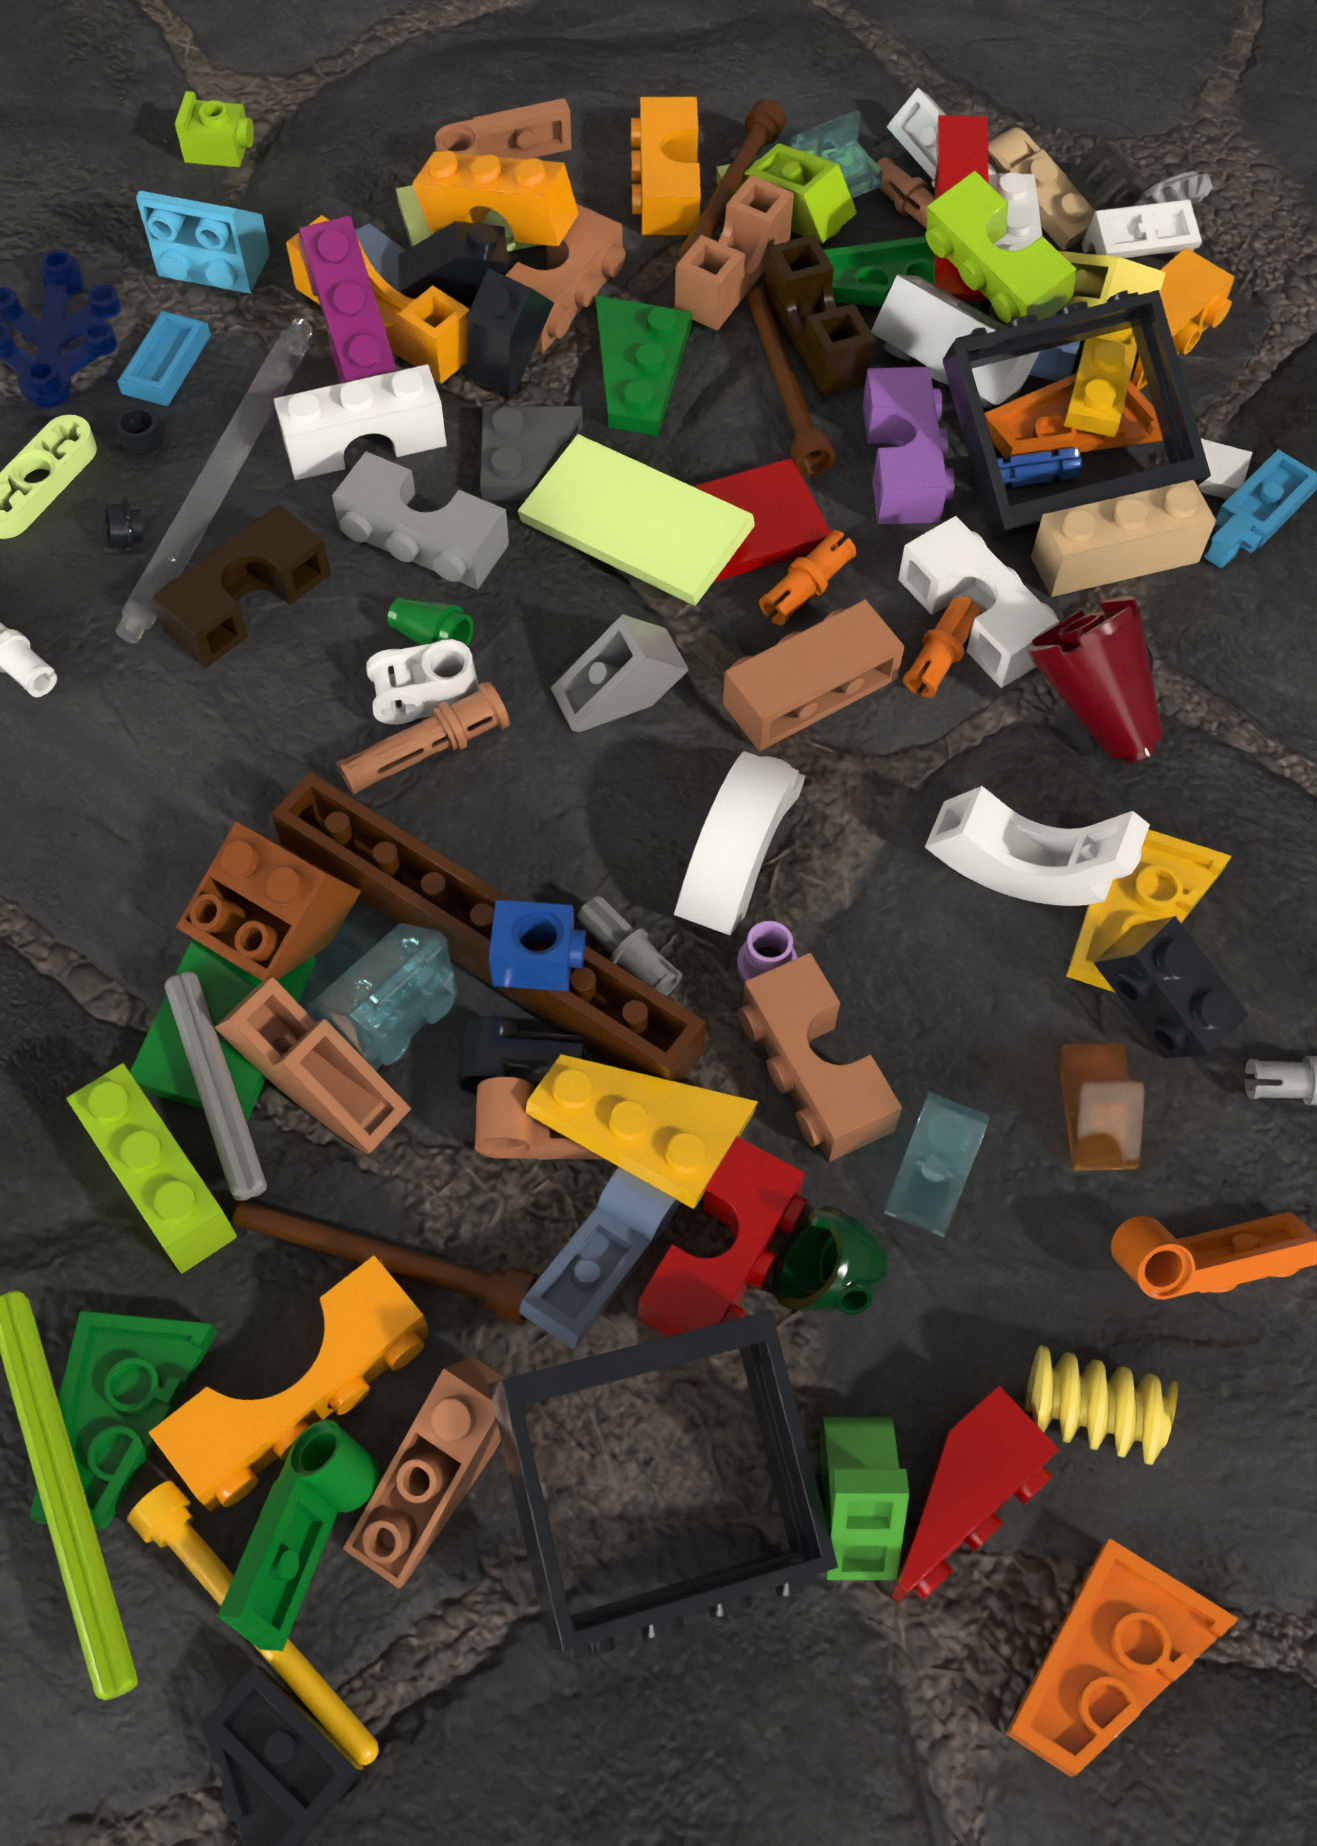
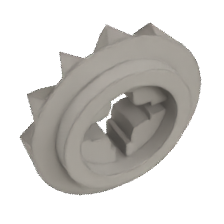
M1196 171L1174 176L1144 191L1140 195L1141 199L1133 206L1190 200L1191 205L1200 202L1213 189L1209 174L1198 175Z

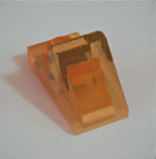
M1124 1044L1062 1045L1058 1053L1073 1171L1137 1169L1140 1163L1145 1090L1143 1082L1130 1081Z

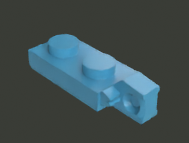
M1278 449L1222 504L1213 527L1216 533L1211 539L1212 544L1204 558L1222 569L1235 557L1241 547L1249 553L1254 552L1257 547L1260 548L1317 490V472Z

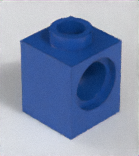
M496 900L489 950L493 986L569 991L571 968L582 969L585 954V930H574L573 905ZM537 941L552 944L549 949L539 952L526 949L529 944Z

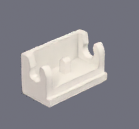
M1182 200L1095 211L1081 245L1085 254L1095 253L1096 255L1130 258L1177 252L1175 254L1177 256L1184 248H1188L1191 251L1199 248L1202 240L1191 201Z

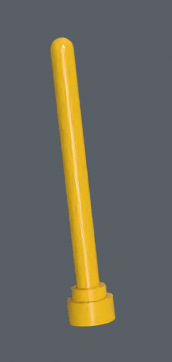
M166 1481L151 1490L135 1505L129 1513L127 1521L146 1543L155 1541L160 1548L169 1546L221 1607L234 1575L191 1526L194 1517L188 1511L191 1502L173 1481ZM289 1638L283 1651L260 1650L256 1647L328 1733L360 1765H368L376 1759L379 1751L377 1740Z

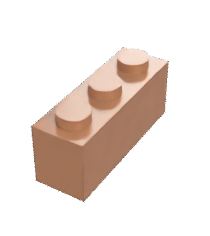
M865 599L848 609L840 608L833 611L822 622L801 633L792 632L786 635L777 645L756 656H745L736 661L730 669L725 671L723 705L760 752L897 680L904 645Z

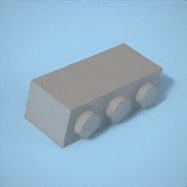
M897 275L871 333L886 341L883 348L890 354L904 360H911L912 357L924 363L926 367H930L931 378L949 384L942 359L952 343L955 342V338L970 335L975 328H985L987 333L1006 329V325L920 276ZM1040 351L972 368L982 406L991 409L994 405L1006 404L1016 400Z

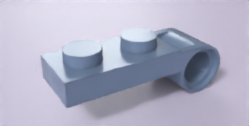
M618 1167L603 1190L597 1207L522 1299L519 1314L575 1350L664 1232L681 1202Z

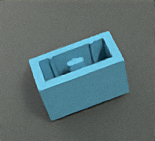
M139 190L136 200L158 276L251 294L270 255L262 214Z

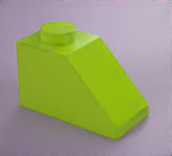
M778 143L744 172L746 180L750 175H753L793 192L792 232L805 237L815 235L820 243H824L827 239L835 236L841 230V227L857 214L840 166L833 161Z

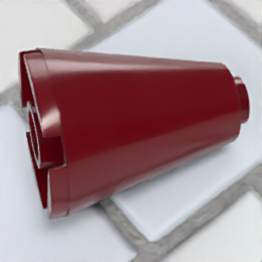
M1122 596L1101 602L1100 605L1104 613L1097 612L1085 616L1083 610L1053 624L1032 640L1034 646L1027 647V651L1034 664L1110 759L1123 758L1124 763H1134L1150 756L1156 751L1155 743L1163 736L1140 608L1134 597Z

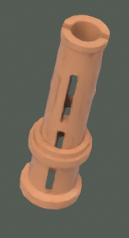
M487 680L478 685V692L451 705L444 701L436 705V709L432 710L433 716L357 754L337 761L338 769L352 794L354 795L372 784L448 747L451 751H460L467 747V740L494 727L500 730L509 727L510 721L507 711L493 685Z

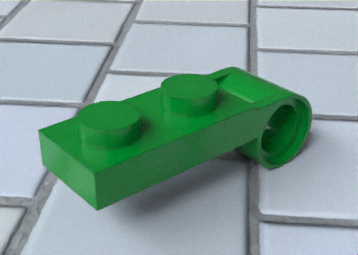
M332 1420L315 1422L307 1427L294 1441L278 1480H275L218 1612V1618L260 1650L283 1651L337 1513L350 1512L359 1508L372 1496L378 1486L381 1475L379 1462L336 1422Z

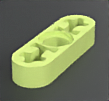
M63 415L54 418L0 472V539L13 538L24 532L94 458L97 445L89 423L84 418L77 415ZM44 469L50 471L48 477L40 482L28 483L24 481L26 475L34 470Z

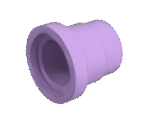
M764 921L756 924L750 930L747 941L740 948L737 957V972L743 983L797 959L793 948V937L788 928L775 921ZM768 947L779 951L781 955L769 958L758 954L756 950Z

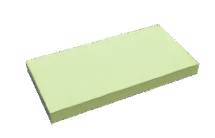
M577 434L518 509L521 522L694 606L697 605L755 526L753 514Z

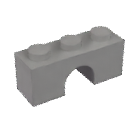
M369 452L363 454L332 495L339 531L352 540L361 543L367 542L390 552L401 561L414 562L437 572L448 581L461 582L477 590L509 545L506 509L458 490L452 500L445 507L437 511H415L417 500L412 470Z

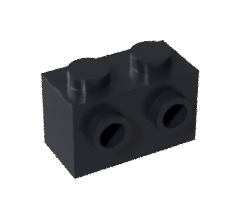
M1176 916L1132 925L1094 962L1095 966L1165 1059L1209 1055L1248 1016L1243 1006Z

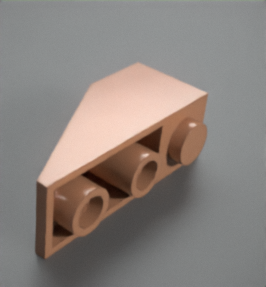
M473 1356L442 1370L343 1547V1550L398 1589L404 1586L501 1442L488 1383L506 1378Z

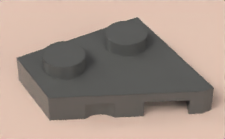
M582 406L483 407L481 499L485 501L526 500L562 455L564 445L573 431L579 433L582 429Z

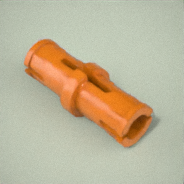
M832 530L827 535V538L806 558L798 557L792 562L788 568L789 574L768 594L760 598L759 606L764 615L768 617L777 609L778 613L772 618V622L777 625H784L789 620V617L810 597L818 598L828 587L827 581L856 556V548L851 539L848 537L838 547L837 543L843 538L844 533Z

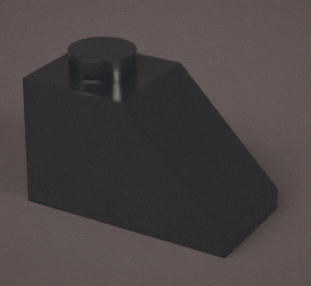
M454 221L401 253L398 258L400 293L409 298L416 299L433 285L459 303L472 305L488 268L504 276L506 275L508 256L505 226Z
M488 268L467 316V377L513 399L554 302L534 289Z

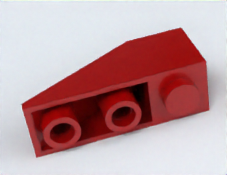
M1000 1385L949 1431L939 1448L891 1594L898 1604L913 1590L922 1600L929 1596L954 1571L945 1560L965 1542L975 1552L1004 1524L996 1512L1010 1498L1015 1496L1022 1505H1025L1054 1477L1044 1466L1058 1452L1059 1448Z

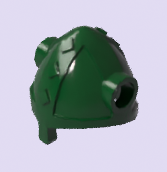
M827 1205L820 1209H812L808 1218L788 1240L778 1258L773 1274V1294L781 1306L793 1310L806 1312L810 1310L835 1311L839 1309V1311L847 1315L862 1313L872 1304V1295L887 1277L888 1254L885 1249L882 1250L879 1244L880 1240L875 1232L871 1233L868 1227L858 1219L845 1214L842 1209ZM826 1230H830L832 1236L829 1238L822 1237V1234Z

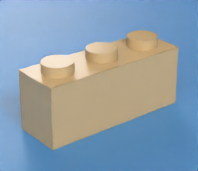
M1190 480L1043 514L1031 558L1050 597L1198 563L1216 519L1195 481Z

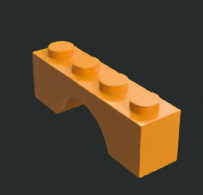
M321 215L309 225L329 221V219ZM297 233L286 242L295 288L320 304L317 295H313L298 246L299 233ZM358 239L391 352L414 367L428 364L433 379L442 384L467 362V316L470 309L433 285L416 299L399 293L375 270Z
M374 1255L320 1297L325 1325L322 1346L310 1370L296 1384L277 1395L257 1400L234 1399L205 1387L148 1432L195 1497L210 1512L220 1504L223 1507H229L244 1498L258 1483L256 1475L278 1457L282 1461L286 1460L294 1441L307 1427L315 1422L325 1420L333 1412H336L337 1415H342L356 1407L369 1393L370 1386L368 1384L389 1367L393 1371L401 1369L410 1363L423 1349L424 1342L422 1340L430 1334L424 1315Z

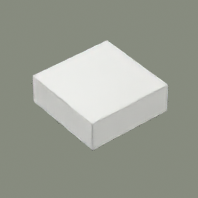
M1201 439L1211 476L1201 483L1198 488L1201 493L1227 500L1244 483L1252 452Z

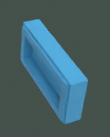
M161 311L117 381L121 394L168 407L211 336L208 323Z

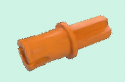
M964 595L962 598L956 597L952 599L935 629H930L924 634L922 639L924 647L910 670L903 677L904 685L912 693L917 694L924 683L926 686L921 693V697H934L939 684L951 664L962 659L964 655L963 644L972 631L975 617L981 614V607L975 604L971 597Z

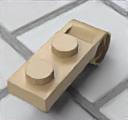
M1011 128L988 142V162L995 169L996 174H1035L1041 227L1056 244L1065 251L1083 240L1094 213L1098 210L1043 149L1041 150L1029 135L1020 128Z

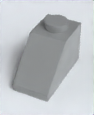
M622 614L551 687V690L572 731L582 732L653 706L689 669L666 628Z

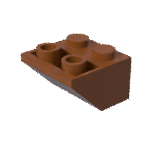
M236 821L178 921L176 928L264 982L272 976L278 981L333 942L361 890L273 839Z

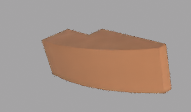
M273 976L257 985L214 1027L276 1087L306 1112L364 1154H370L411 1110L408 1104L325 1018L316 1022Z

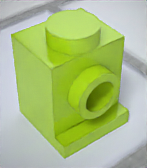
M185 92L175 121L184 162L240 168L245 150L252 147L254 140L253 121L251 118L246 117L244 105L217 100H197L195 92Z

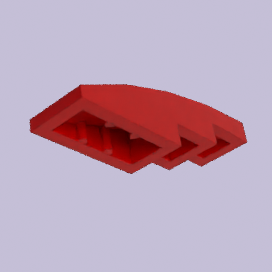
M938 115L936 128L937 167L934 181L935 200L973 171H976L989 184L987 116ZM933 252L935 286L964 302H985L986 297L979 290H971L962 280L958 269L946 257L940 258Z

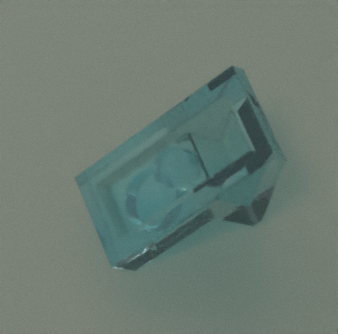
M859 110L791 137V146L793 148L839 164L851 198L881 187L883 173L857 142L861 116Z
M929 1092L886 1204L884 1214L945 1237L991 1116Z

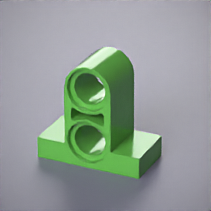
M822 1417L820 1423V1461L825 1518L838 1568L826 1571V1579L897 1580L908 1507L909 1487L906 1469H899L892 1417Z

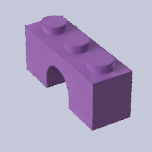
M930 367L868 368L862 403L867 444H891L897 446L878 448L872 482L877 524L940 523L944 503L947 500H952L954 495V472L952 468H945L944 460H946L948 453V433L946 428H939L938 420H940L942 413L940 388L933 389Z

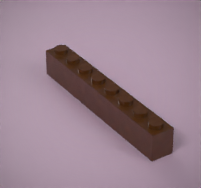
M309 772L271 812L280 844L361 890L357 899L493 986L489 950L496 900H514ZM537 941L529 944L526 949L539 952L549 949L552 944ZM586 945L583 968H571L569 991L493 986L564 1033L584 1035L587 1048L620 1069L681 1083L704 1053L706 1021Z

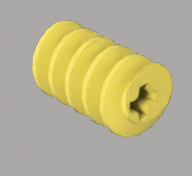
M1040 1345L1036 1352L1028 1380L1024 1412L1032 1413L1033 1422L1043 1432H1045L1052 1419L1059 1420L1062 1442L1070 1443L1080 1426L1087 1427L1089 1448L1096 1451L1107 1433L1113 1434L1115 1436L1117 1456L1122 1458L1127 1455L1135 1440L1142 1442L1144 1463L1153 1465L1169 1439L1177 1405L1178 1381H1172L1162 1395L1158 1376L1145 1374L1136 1388H1134L1133 1374L1130 1368L1122 1366L1115 1370L1107 1383L1105 1366L1102 1361L1096 1359L1088 1363L1080 1376L1076 1355L1069 1352L1062 1355L1053 1369L1048 1347Z

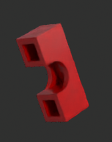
M736 1136L706 1186L703 1202V1212L725 1224L732 1232L735 1243L727 1252L714 1258L695 1257L671 1245L638 1300V1321L669 1337L744 1317L746 1310L740 1308L738 1304L749 1285L758 1290L761 1289L778 1256L770 1251L781 1230L789 1235L793 1233L807 1207L809 1200L801 1196L806 1173Z

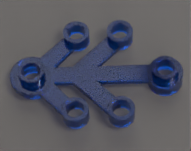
M61 249L47 252L43 256L39 267V272L46 289L42 323L20 306L13 289L0 287V321L8 323L38 347L37 359L35 360L16 346L10 329L6 325L0 324V360L20 375L18 385L23 396L40 408H54L63 404L70 395L71 376L99 356L112 353L117 347V339L112 325L102 321L103 319L116 316L121 311V302L114 286L99 284L92 287L87 293L89 304L65 320L68 296L81 290L84 285V277L78 260L71 256L69 252ZM80 335H83L84 343L60 357L61 349Z

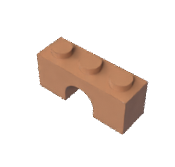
M750 175L726 204L725 224L719 241L717 242L701 235L677 263L675 270V309L692 312V320L718 331L765 272L768 246L790 240L794 193Z
M578 204L576 205L579 215L560 245H546L548 270L533 269L517 262L505 275L534 289L554 302L534 349L542 354L556 338H561L565 335L571 321L583 307H589L593 303L598 290L610 277H615L620 272L625 261L626 252L623 248L622 224Z
M808 953L745 981L742 1007L738 1008V1016L747 1037L752 1042L760 1040L768 1054L769 1059L766 1061L767 1069L775 1087L781 1094L789 1092L799 1109L796 1112V1119L803 1137L811 1147L819 1145L827 1161L831 1162L895 1132L902 1106L872 1055L850 1064L835 1065L820 1059L810 1048L809 1043L813 1039L835 1029L840 1001L811 953Z

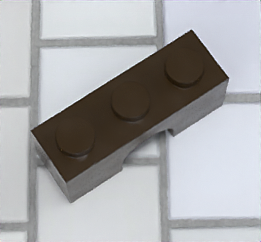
M810 235L768 246L764 292L821 397L865 385L867 369L871 368L875 338L855 304L836 308L832 288L834 268L815 235Z
M279 504L264 516L253 520L246 529L221 547L213 549L202 561L180 577L169 581L162 590L152 596L164 632L203 667H209L248 637L239 603L237 602L242 595L255 590H267L276 593L291 605L331 575L324 541L284 506Z

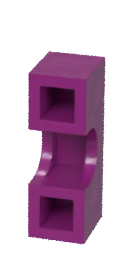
M351 216L299 228L298 246L313 295H317L323 311L330 340L329 348L340 384L397 371Z

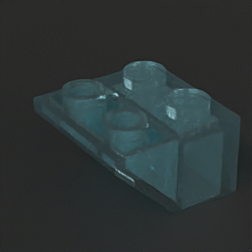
M399 923L309 1004L314 1020L318 1022L325 1018L375 1071L383 1064L385 1066L391 1065L407 1050L411 1041L410 1038L426 1023L433 1024L442 1019L455 1001L457 990L447 938L437 930Z

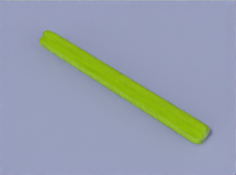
M10 1291L0 1295V1354L94 1694L103 1701L110 1700L134 1689L137 1686L138 1677L29 1299L22 1291Z

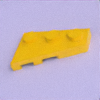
M1148 829L1141 848L1140 862L1133 870V873L1123 878L1114 879L1104 902L1088 905L1066 977L1116 993L1094 962L1132 925L1176 916L1182 924L1225 869L1231 855Z
M561 1054L527 1100L525 1113L694 1209L736 1136L739 1137L753 1116L758 1101Z

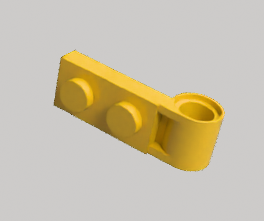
M1132 328L1089 338L1084 341L1064 422L1065 427L1115 438L1137 352Z

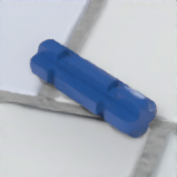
M1075 447L1056 449L1055 455H1051L1049 450L1012 455L1007 457L1008 462H1003L1002 457L997 458L1004 486L1005 483H1009L1011 488L1052 482V476H1057L1058 481L1075 479L1080 476L1082 468V458H1080V453Z

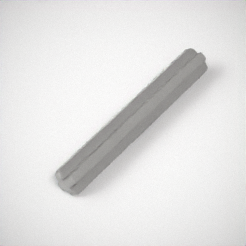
M191 971L171 976L165 982V990L229 1190L235 1200H248L251 1197L264 1193L267 1184L216 1029L214 1028L215 1026L201 983L197 975Z

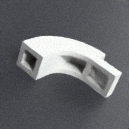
M745 751L740 754L726 776L702 828L686 872L674 915L727 935L732 934L746 915L757 876L769 844L781 819L798 799L805 775L799 774V770L793 769L790 764L775 757H760Z
M980 786L944 801L925 848L965 877L997 892L1036 903L1081 906L1104 902L1112 881L1133 873V870L1140 862L1141 848L1150 824L1134 811H1130L1083 828L1063 829L1050 827L1019 815L983 786Z

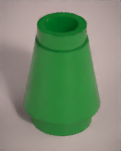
M398 597L394 600L388 612L389 626L398 630V632L420 646L440 640L453 639L462 642L468 647L473 635L472 618L464 614L463 609L458 605Z

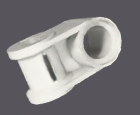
M453 639L440 640L435 643L405 649L380 651L371 656L366 664L367 676L374 682L376 698L372 706L373 715L377 720L385 724H405L415 719L433 716L432 710L436 709V705L444 701L451 705L479 691L472 654L465 644ZM389 666H393L394 674H389ZM396 700H401L402 706L400 708L396 706Z

